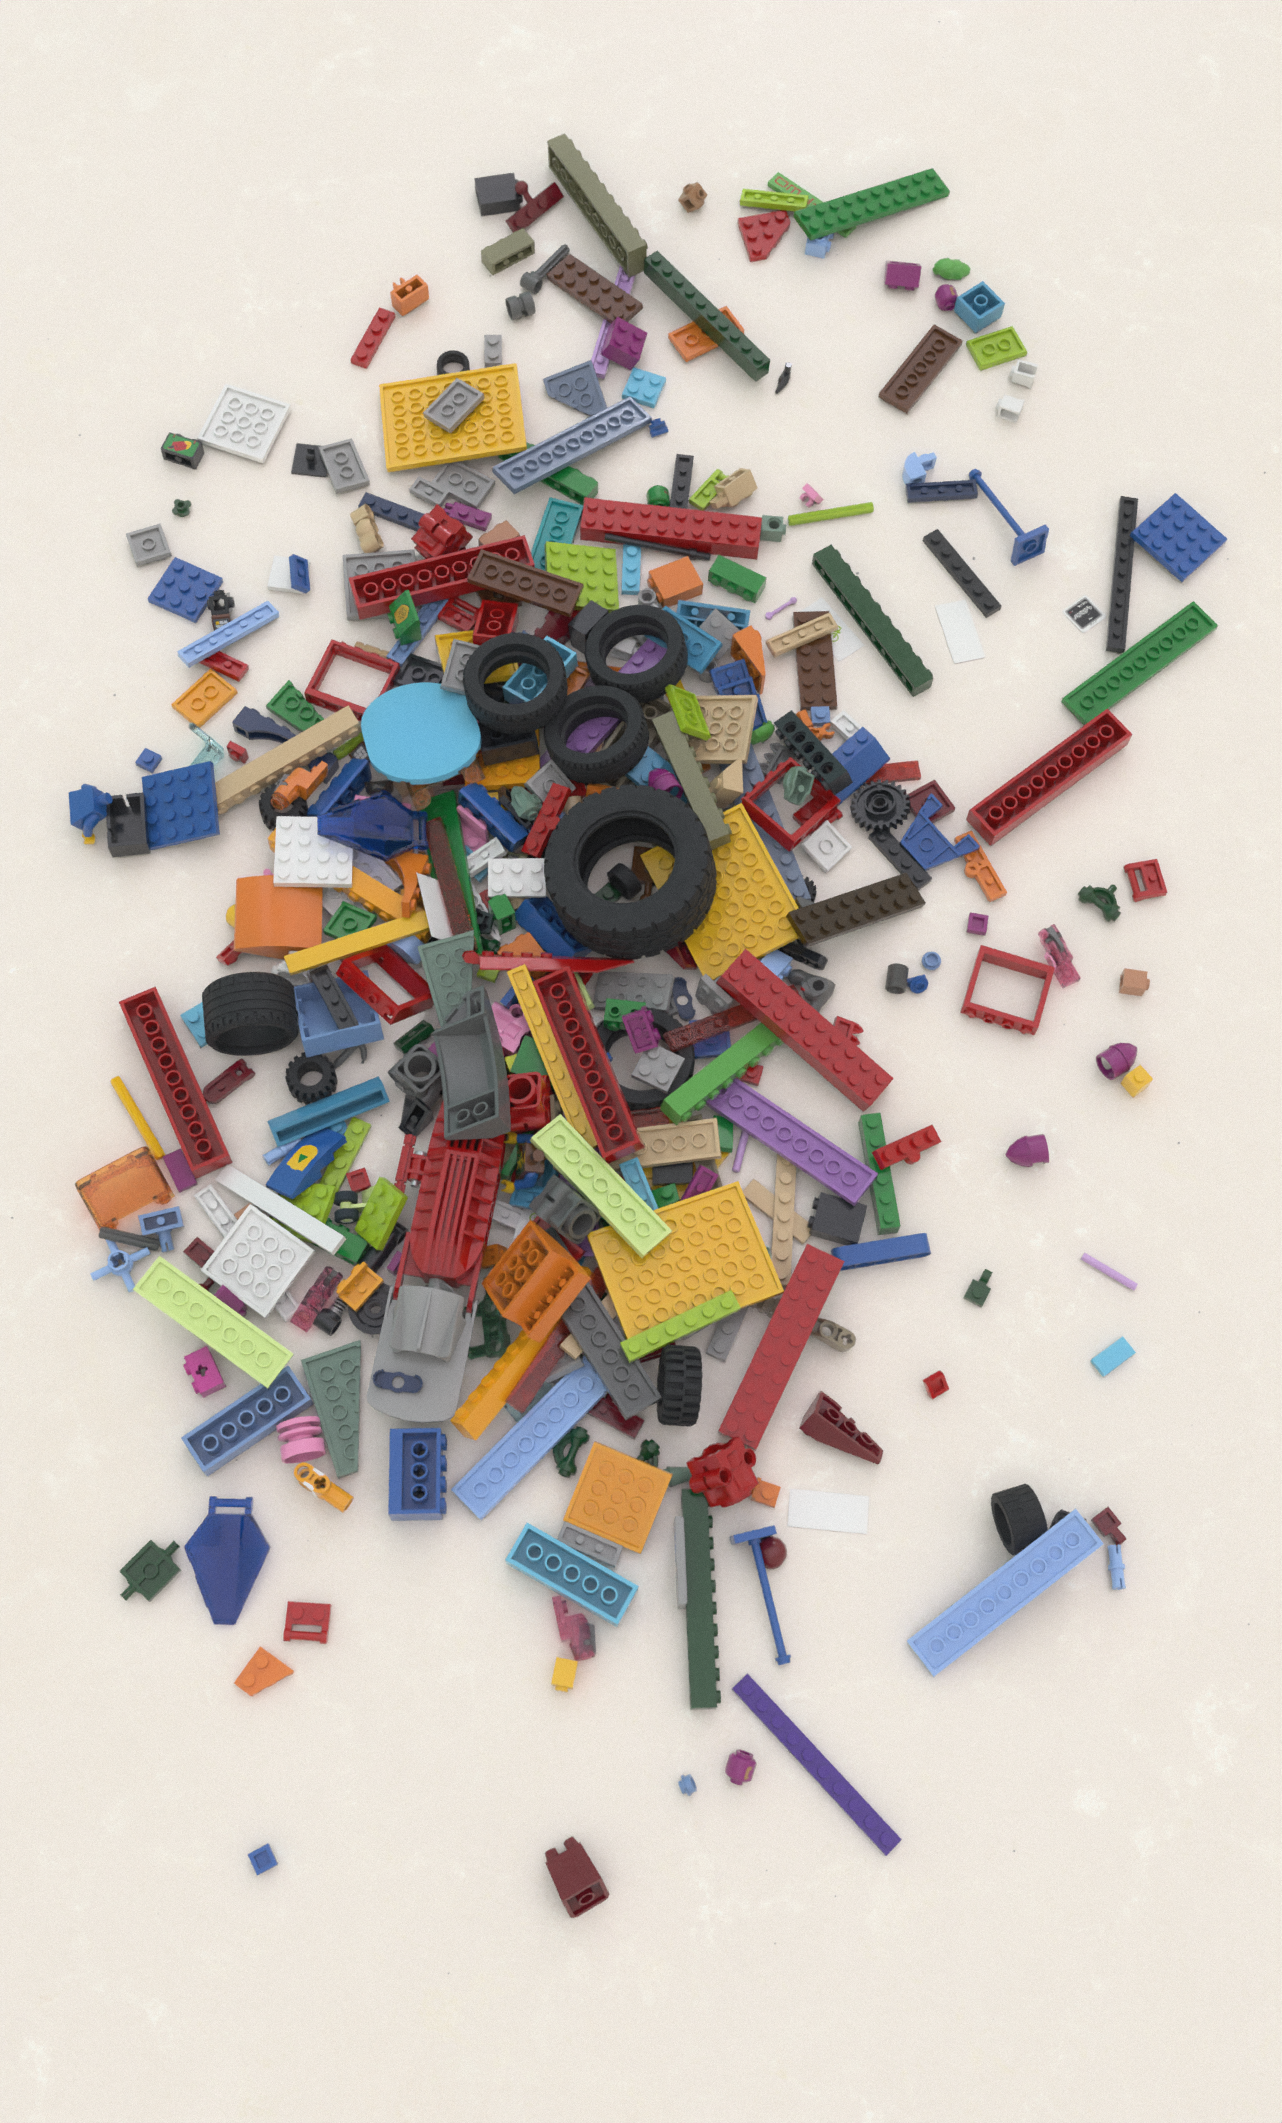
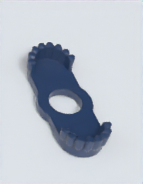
M675 977L672 994L679 1017L684 1021L692 1020L696 1010L693 1009L692 997L687 990V981L682 977ZM685 996L688 999V1003L680 1005L677 1002V998Z
M381 1369V1371L375 1372L372 1378L376 1387L391 1390L395 1393H418L423 1387V1380L417 1374L410 1376L402 1372L390 1373ZM402 1377L404 1385L401 1388H395L392 1385L394 1378Z

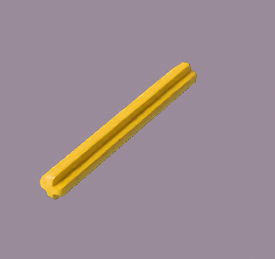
M119 1076L112 1078L110 1082L155 1159L160 1160L165 1156L162 1147Z

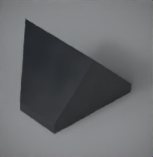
M405 1095L401 1123L398 1128L406 1135L413 1134V1136H418L434 1120L433 1112L419 1098Z

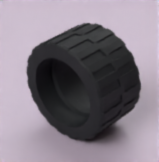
M1022 1484L992 1494L991 1510L1000 1539L1011 1555H1017L1048 1530L1042 1506L1034 1490L1028 1484Z

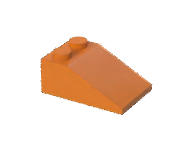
M750 625L733 634L730 655L735 661L745 660L749 676H752L755 689L761 695L763 694L766 676L761 635Z

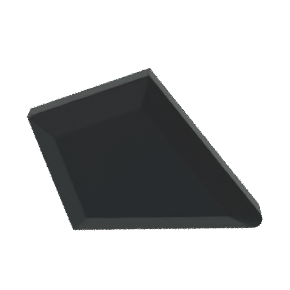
M476 908L480 934H491L494 921L493 915Z

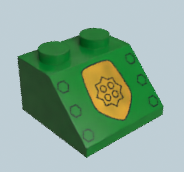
M406 590L389 605L390 613L387 614L389 623L394 624L395 627L392 629L394 637L399 639L401 645L422 640L420 621L410 592Z

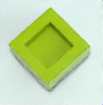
M479 967L477 977L495 983L500 970H480Z

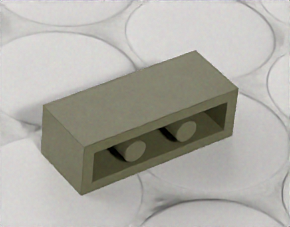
M522 228L482 249L481 262L493 276L535 254V241Z

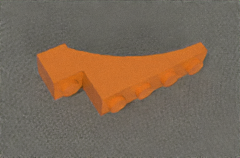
M389 838L384 848L385 864L392 867L403 884L402 917L410 918L412 912L417 908V899L421 898V890L416 873L425 876L430 875L432 865L429 863L428 855L414 853L410 840Z

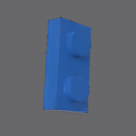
M292 554L289 557L291 588L306 594L310 591L308 560Z

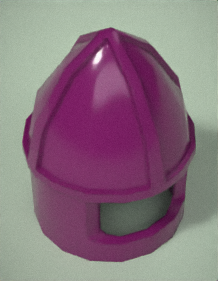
M660 768L649 772L648 786L654 787L655 790H664L668 793L674 786H678L679 792L676 797L681 798L683 788L676 780L674 774Z
M1117 1043L1109 1046L1108 1049L1096 1056L1098 1068L1106 1078L1110 1080L1116 1079L1123 1073L1128 1072L1133 1066L1137 1056V1047L1130 1043ZM1103 1057L1107 1060L1112 1068L1109 1070L1105 1069L1101 1058Z
M1044 1134L1024 1136L1017 1139L1009 1146L1005 1154L1011 1162L1020 1166L1032 1167L1033 1163H1049V1151Z

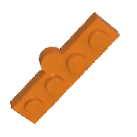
M972 830L954 839V842L957 844L969 834L980 846ZM981 846L978 850L963 856L967 863L964 869L965 875L969 878H976L989 903L1006 896L1007 891Z

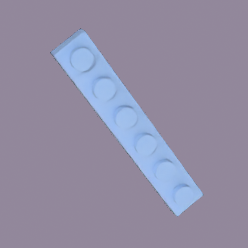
M266 601L177 651L178 657L190 668L279 617V612L269 601Z

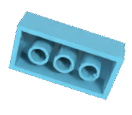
M546 636L543 640L550 643L559 652L564 662L566 677L568 678L578 666L577 653ZM523 663L502 687L504 700L511 704H520L532 700L546 687V674L533 665Z

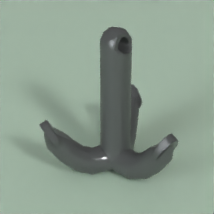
M365 1044L343 1049L344 1051L333 1063L334 1068L340 1067L357 1048L361 1051V1063L364 1064V1061L367 1059Z

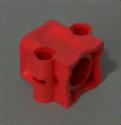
M436 504L430 513H426L421 517L418 524L420 528L411 540L416 544L414 549L425 559L465 550L466 545L473 536L466 531V527L461 522L448 516L445 510Z
M539 1072L507 1075L510 1097V1132L524 1133L532 1130H541L551 1122L550 1095L554 1093L550 1087L549 1076L541 1075Z
M740 1436L730 1439L727 1443L711 1444L703 1450L701 1456L691 1458L686 1462L692 1475L689 1480L691 1490L697 1494L703 1492L710 1507L721 1505L722 1508L739 1503L752 1494L751 1490L759 1484L752 1469L756 1464V1455L752 1449H745Z

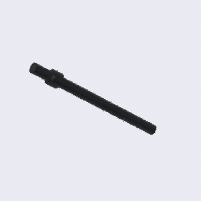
M605 533L604 538L606 541L688 556L689 559L693 560L697 558L709 561L711 556L709 553L699 552L694 548L684 549Z

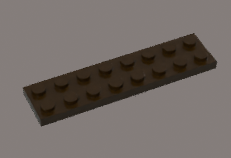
M906 872L790 911L786 917L806 948L923 907L926 902Z

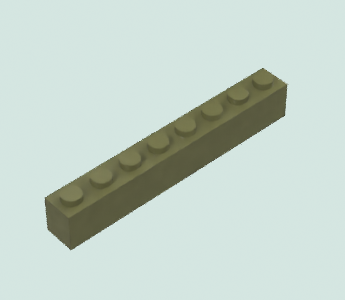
M670 711L652 719L654 729L677 780L683 788L687 802L706 829L711 850L730 843L731 828L728 823L725 824L723 821L725 818L721 808L716 806V803H718L714 792L710 793L708 789L711 787L707 777L703 778L702 772L704 771L700 761L696 763L695 757L697 755L693 746L689 747L687 743L690 742L687 733L680 731L674 712Z

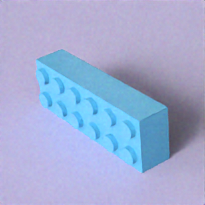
M526 1523L505 1560L507 1565L615 1627H618L639 1587L529 1523Z

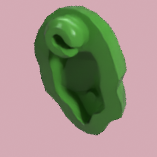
M943 258L934 264L933 273L935 275L939 274L945 279L961 280L969 275L971 268L958 259Z
M767 720L768 722L766 723L763 722L761 727L752 731V745L759 742L763 743L773 735L775 726L770 720Z

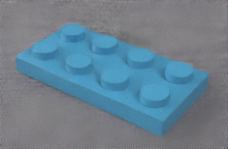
M665 606L662 610L673 616L683 631L688 651L687 666L702 674L723 646L722 642ZM644 635L645 638H649L659 646L667 649L666 643L661 639Z
M647 746V750L640 762L630 772L625 774L637 786H648V774L656 768L668 770L674 774L677 780L671 764L649 746ZM674 786L669 793L673 797L676 796L679 792V787ZM683 793L680 799L687 804V799Z

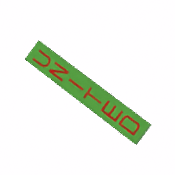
M779 172L768 181L767 186L776 192L809 195L807 207L823 203V201ZM856 226L837 233L847 238L856 229Z

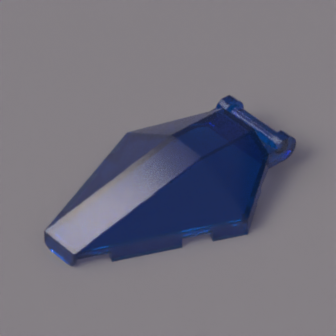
M382 790L371 794L369 798L361 801L357 799L332 808L330 812L317 815V835L387 862L412 849H429L426 831L428 813L412 811L402 805L400 801L387 791ZM413 820L419 821V840H414Z
M210 1496L208 1515L184 1546L213 1624H236L271 1549L252 1514L253 1497L226 1499ZM245 1507V1513H216V1508Z

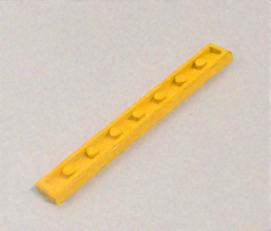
M423 910L411 914L410 918L402 917L286 955L284 960L290 976L428 931L430 928L426 911Z

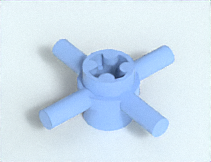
M106 1240L111 1252L107 1260L108 1265L90 1273L93 1281L112 1273L116 1276H122L128 1292H133L135 1285L130 1276L133 1262L150 1255L148 1247L129 1255L119 1250L116 1242ZM122 1259L125 1264L119 1266L118 1260Z

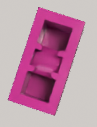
M207 1346L184 1356L186 1363L183 1366L188 1376L192 1374L194 1382L191 1384L196 1394L200 1393L204 1398L226 1387ZM204 1369L206 1375L202 1377L201 1370Z

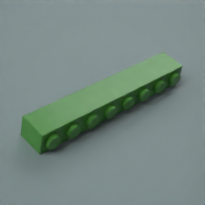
M760 1023L663 1100L660 1110L675 1125H678L681 1121L686 1122L695 1110L700 1111L706 1105V1101L709 1099L714 1100L719 1095L721 1089L729 1088L736 1077L741 1078L750 1066L752 1068L760 1062L761 1057H767L772 1053L776 1045L781 1046L784 1042L764 1024Z

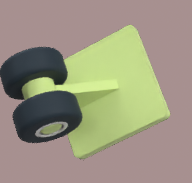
M375 1185L362 1191V1203H358V1194L354 1191L336 1192L334 1204L340 1206V1209L334 1212L335 1222L339 1224L357 1222L359 1220V1213L363 1212Z

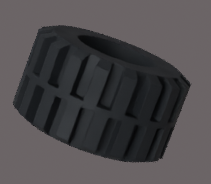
M275 783L271 784L270 789L268 787L264 789L265 793H261V800H259L262 820L267 828L273 831L276 828L277 816L308 817L307 801L301 797L291 802L294 806L288 812L278 813L274 811L280 805L274 799V790L277 786Z
M303 1052L301 1057L296 1055L294 1062H289V1068H286L287 1076H285L291 1095L294 1099L297 1098L298 1102L302 1103L304 1101L305 1105H308L310 1102L313 1103L331 1096V1092L336 1091L337 1075L333 1063L329 1061L326 1055L323 1057L320 1054L306 1058V1054ZM311 1071H317L323 1075L322 1079L312 1086H307L300 1082L301 1078Z

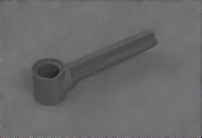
M562 245L535 272H525L520 279V286L533 294H537L542 287V279L570 252L568 245Z

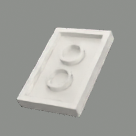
M544 858L488 859V898L506 894L507 898H546Z

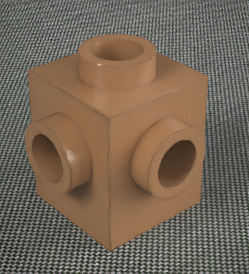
M698 182L689 183L683 188L678 201L689 213L702 207L708 194Z

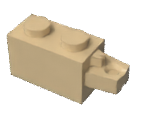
M739 468L715 485L714 488L717 496L709 502L712 508L719 509L726 506L735 507L742 499L750 497L753 494L752 492L758 489L751 470Z

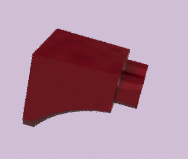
M570 1837L563 1843L566 1851L558 1854L556 1848H551L545 1852L547 1860L545 1863L569 1916L576 1918L604 1902L609 1897V1892L582 1844L578 1843L574 1837Z

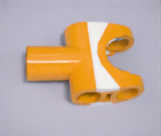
M302 1462L295 1467V1478L310 1493L321 1500H325L342 1513L351 1505L354 1497L330 1481L325 1474L306 1462ZM301 1467H307V1468H305V1469H302V1470L299 1472V1474H298V1470H299ZM309 1472L307 1477L302 1478L304 1473Z

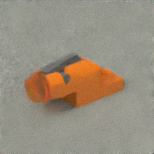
M321 761L318 766L312 768L311 772L298 767L291 774H284L272 795V805L278 810H283L298 797L307 800L328 776V764Z

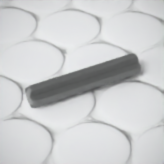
M104 1226L99 1231V1238L140 1248L148 1247L152 1251H157L160 1244L159 1239Z

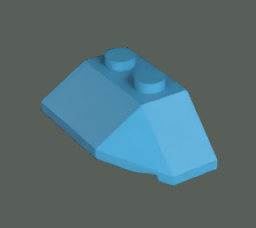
M678 600L677 613L697 627H700L715 608L740 631L748 627L750 610Z

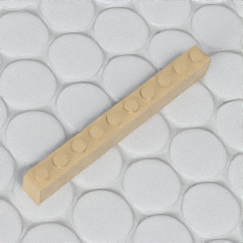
M349 705L215 782L218 815L227 812L229 808L236 804H241L251 795L258 794L263 788L276 783L284 774H291L296 768L308 765L313 759L325 755L332 748L341 746L344 741L358 736L362 732L361 726Z

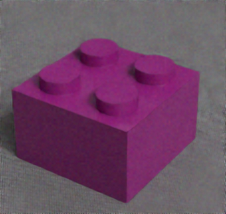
M617 317L608 328L600 355L631 371L640 360L647 332Z

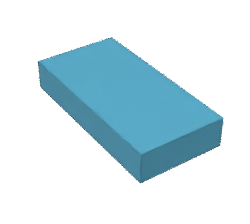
M1122 1336L1090 1362L1104 1377L1136 1352Z

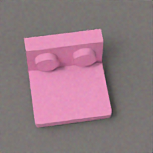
M459 805L457 812L461 819L464 843L474 852L489 842L487 825L483 820H477L467 807L463 808Z

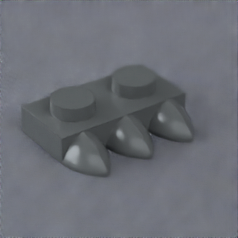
M779 743L770 744V748L774 753L764 754L765 759L769 763H759L764 777L770 771L774 772L780 762H785L790 757L795 760L794 750H789L786 746ZM784 777L781 778L777 783L781 785Z

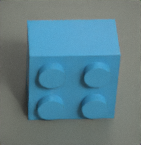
M982 281L957 297L954 312L977 333L1002 317L1005 303Z

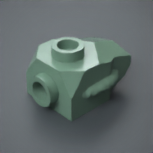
M792 767L784 775V799L797 806L801 805L806 796L811 793L815 776L807 772L805 767Z
M514 786L511 790V804L520 818L534 822L542 807L540 799L535 794H530L523 787Z

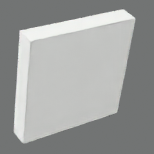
M274 556L267 586L268 590L304 594L291 588L289 557ZM308 560V570L310 568V560Z
M828 820L800 845L825 873L852 848Z

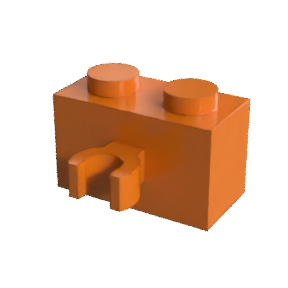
M418 274L406 282L403 278H399L401 285L393 282L394 290L390 292L391 303L402 317L429 299L428 284Z

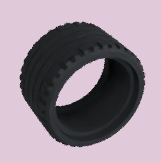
M267 972L236 973L213 981L202 992L206 1043L220 1053L235 1056L267 1054L287 1047L298 1036L294 986L282 976Z

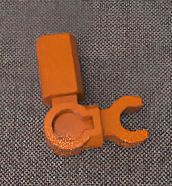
M807 710L796 713L799 719L819 740L834 737V731H826L830 729V723L824 724L822 728H813L814 725Z

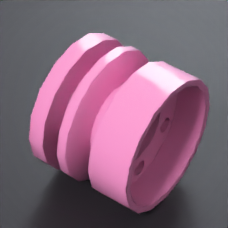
M296 1417L279 1423L276 1426L277 1433H280L278 1440L280 1442H288L280 1447L283 1463L306 1462L326 1454L323 1438H313L322 1433L321 1427H317L321 1424L319 1417Z

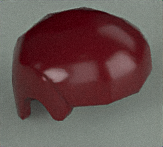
M775 1536L762 1538L759 1544L765 1568L775 1569L780 1567L787 1557L786 1544Z

